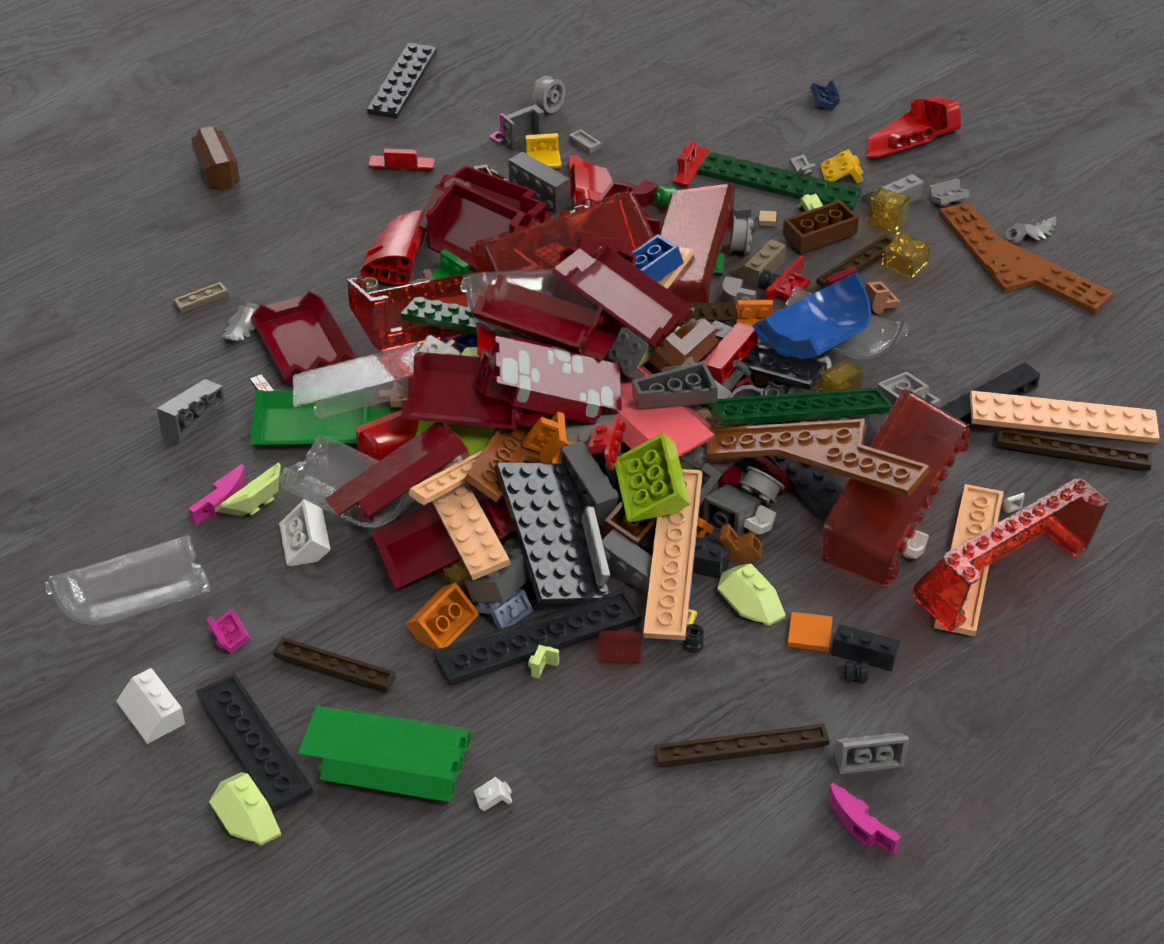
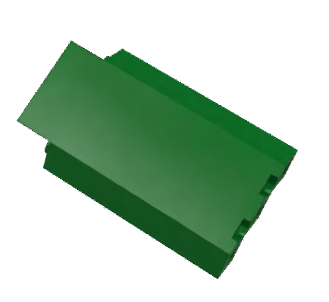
M367 388L348 390H255L256 408H253L251 445L357 444L355 428L391 414V407L369 408V404H372V392L369 393Z
M316 706L298 753L323 758L318 772L321 774L320 780L450 802L454 799L457 777L462 774L464 754L470 748L472 729L349 708L338 710Z

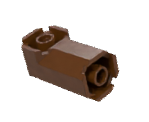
M213 126L199 129L196 137L193 136L191 140L193 151L203 170L207 187L211 189L212 186L216 187L218 191L233 188L235 182L237 181L238 183L240 181L238 165L224 133L220 130L218 131Z
M691 319L676 333L672 332L662 342L663 344L656 348L648 361L660 372H662L663 367L682 365L688 357H692L694 363L702 362L719 343V339H716L715 335L717 333L716 328L706 319Z

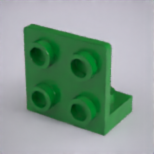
M444 249L440 252L441 266L421 277V281L435 290L440 286L469 277V264Z

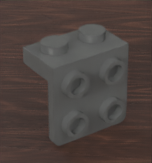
M624 327L621 329L605 359L619 364V371H622L629 380L645 377L646 374L640 371L637 366L648 349V343Z

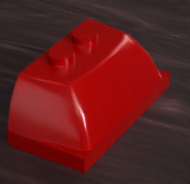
M401 409L355 428L358 457L370 467L414 438L420 420L402 419Z

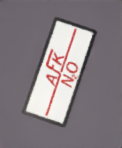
M263 374L249 378L257 390L275 391Z

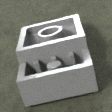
M908 372L877 383L879 390L894 406L893 409L902 418L917 421L920 417L941 407V400L929 393V386Z

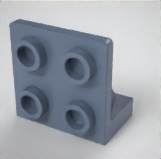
M518 589L504 603L477 602L474 605L478 612L492 615L498 630L516 624L533 611L526 593L522 589Z

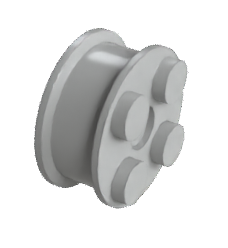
M543 76L536 80L532 93V104H536L540 109H544L548 113H554L559 110L564 102L566 93L563 81L559 79L553 80L550 76Z
M733 216L729 253H732V251L743 252L744 255L749 253L752 242L751 230L753 229V220H750L749 217L747 220L736 219V216Z
M748 466L743 481L738 482L742 491L760 498L761 503L764 505L776 504L775 498L780 490H784L785 487L770 475Z

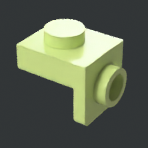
M817 194L803 196L800 199L801 202L797 205L798 208L804 207L805 211L823 206Z
M539 645L535 655H531L528 667L531 668V677L538 679L546 664L558 666V649Z

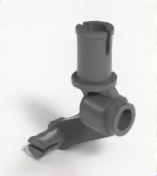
M734 360L733 366L736 369L729 379H726L723 384L719 383L730 392L742 375L745 377L751 375L747 365L739 360Z

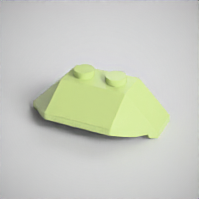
M279 462L215 507L216 512L240 517L249 513L251 516L260 510L258 507L260 504L264 503V505H267L274 500L273 495L278 492L281 469Z
M752 564L738 565L722 573L717 591L740 616L753 621L763 622L767 626H771L786 618L775 588Z
M240 772L220 782L209 803L229 835L253 841L258 845H263L281 836L280 829L269 804L248 773Z

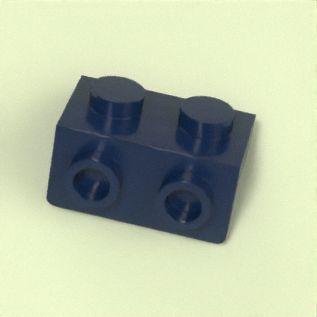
M830 80L826 87L812 83L810 89L817 106L833 110L840 101V95L834 81Z

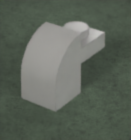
M726 276L722 287V302H735V305H737V300H756V291L743 289V279Z

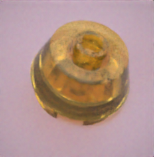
M461 558L443 567L444 578L450 584L456 582L460 589L464 587L467 589L465 580L470 574Z

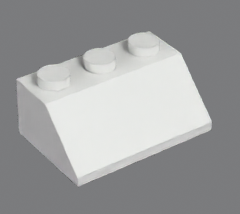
M304 499L279 523L286 564L288 566L318 562L331 550L323 510Z
M152 668L132 677L116 700L117 705L146 744L185 725L182 707Z

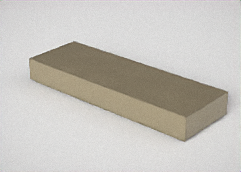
M221 282L175 298L173 302L182 314L227 297L229 292Z

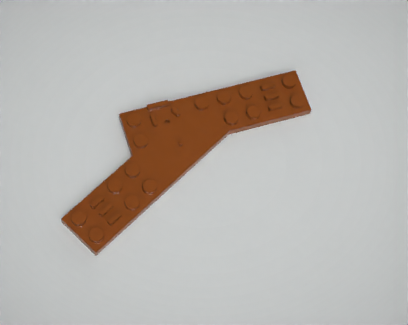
M970 202L940 209L939 215L1004 293L1035 285L1093 314L1097 313L1113 298V291L1000 238Z
M865 419L712 428L711 432L714 436L709 440L707 449L708 459L780 455L908 497L930 473L929 465L864 446Z
M519 425L516 429L498 428L464 479L487 497L497 502L503 494L494 468L497 462L523 463L526 460L532 463H540V452L525 448L522 444L523 439L533 427Z

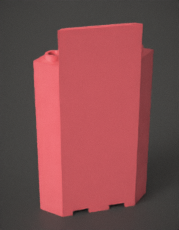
M642 365L638 367L640 371L646 374L645 377L653 375L646 367ZM622 371L620 372L622 410L601 406V415H622V420H624L626 425L623 441L631 449L664 433L675 443L678 457L711 440L714 436L709 430L711 425L689 405L638 409L632 396V380L626 378Z

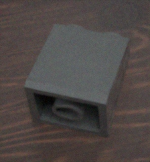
M727 484L704 498L703 520L715 527L714 531L720 534L722 526L729 524L737 535L741 536L747 529L744 527L745 520L755 516L758 506L761 505V499Z

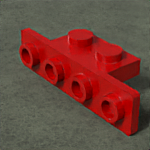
M690 141L688 146L684 147L682 155L678 156L677 165H679V171L673 179V184L688 187L697 174L698 167L708 152H710V149L696 146L697 142Z
M384 149V156L370 157L369 168L428 171L433 170L435 159L417 158V150Z
M801 255L797 260H794L792 265L785 269L783 274L776 278L775 282L766 289V300H774L778 296L793 302L810 285V279L799 274L804 269L805 256Z
M620 414L615 415L613 424H600L594 427L588 446L590 454L604 452L609 470H613L615 462H617L620 443L623 442V433L626 431L624 420L621 421Z

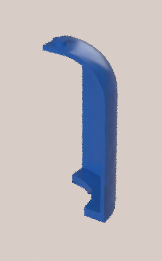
M855 273L772 314L752 326L763 342L771 345L779 354L787 357H797L798 359L812 358L866 329L871 318L870 301L858 273Z

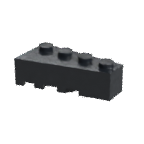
M656 526L640 545V548L653 556ZM696 536L693 563L694 574L720 579L722 573L729 567L730 549Z

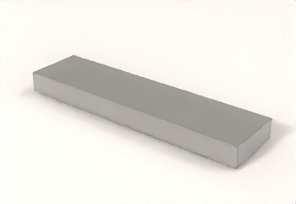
M587 507L581 520L596 583L598 586H605L610 572L594 507Z

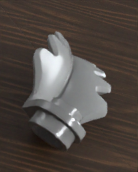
M1054 216L1048 218L1047 221L1043 220L1041 224L1036 223V225L1015 223L1012 228L1007 230L1006 239L1012 244L1018 243L1026 234L1038 241L1040 240L1039 237L1047 239L1044 234L1051 235L1049 231L1055 230L1053 226H1056L1057 218Z
M246 302V306L240 305L238 312L229 318L228 323L230 326L225 328L227 332L223 333L222 338L238 342L239 339L241 341L244 340L243 336L250 337L249 330L256 329L251 316L260 305Z

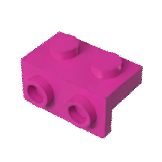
M230 609L216 621L211 616L206 618L210 625L208 629L213 636L217 637L215 642L221 650L226 649L230 654H233L251 640L238 614L233 609Z

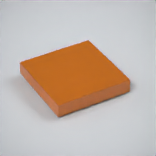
M792 612L788 647L829 652L833 617Z

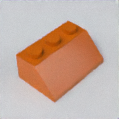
M455 582L442 587L405 625L417 641L434 650L449 646L480 613Z

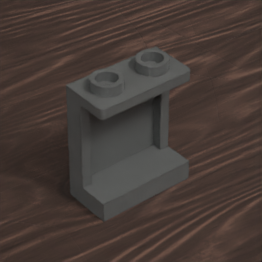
M534 104L504 116V144L511 150H515V143L525 140L527 135L545 134L544 111Z
M707 463L700 469L709 476L701 488L700 504L722 475Z

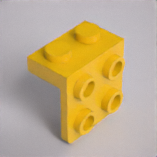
M558 133L527 135L526 154L552 169L561 168Z
M849 149L825 160L820 165L825 180L834 182L850 173L857 184L863 181L861 176L863 171L859 165L860 161L856 155H852Z

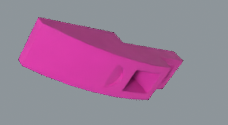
M240 464L213 484L214 491L188 508L191 523L197 526L209 516L217 519L223 514L216 512L214 508L244 487L246 482L244 465Z
M834 783L830 785L828 800L843 826L869 849L874 844H877L894 856L899 850L901 836L893 829H889L881 824L876 818L869 816V806L864 801L857 799L844 788Z

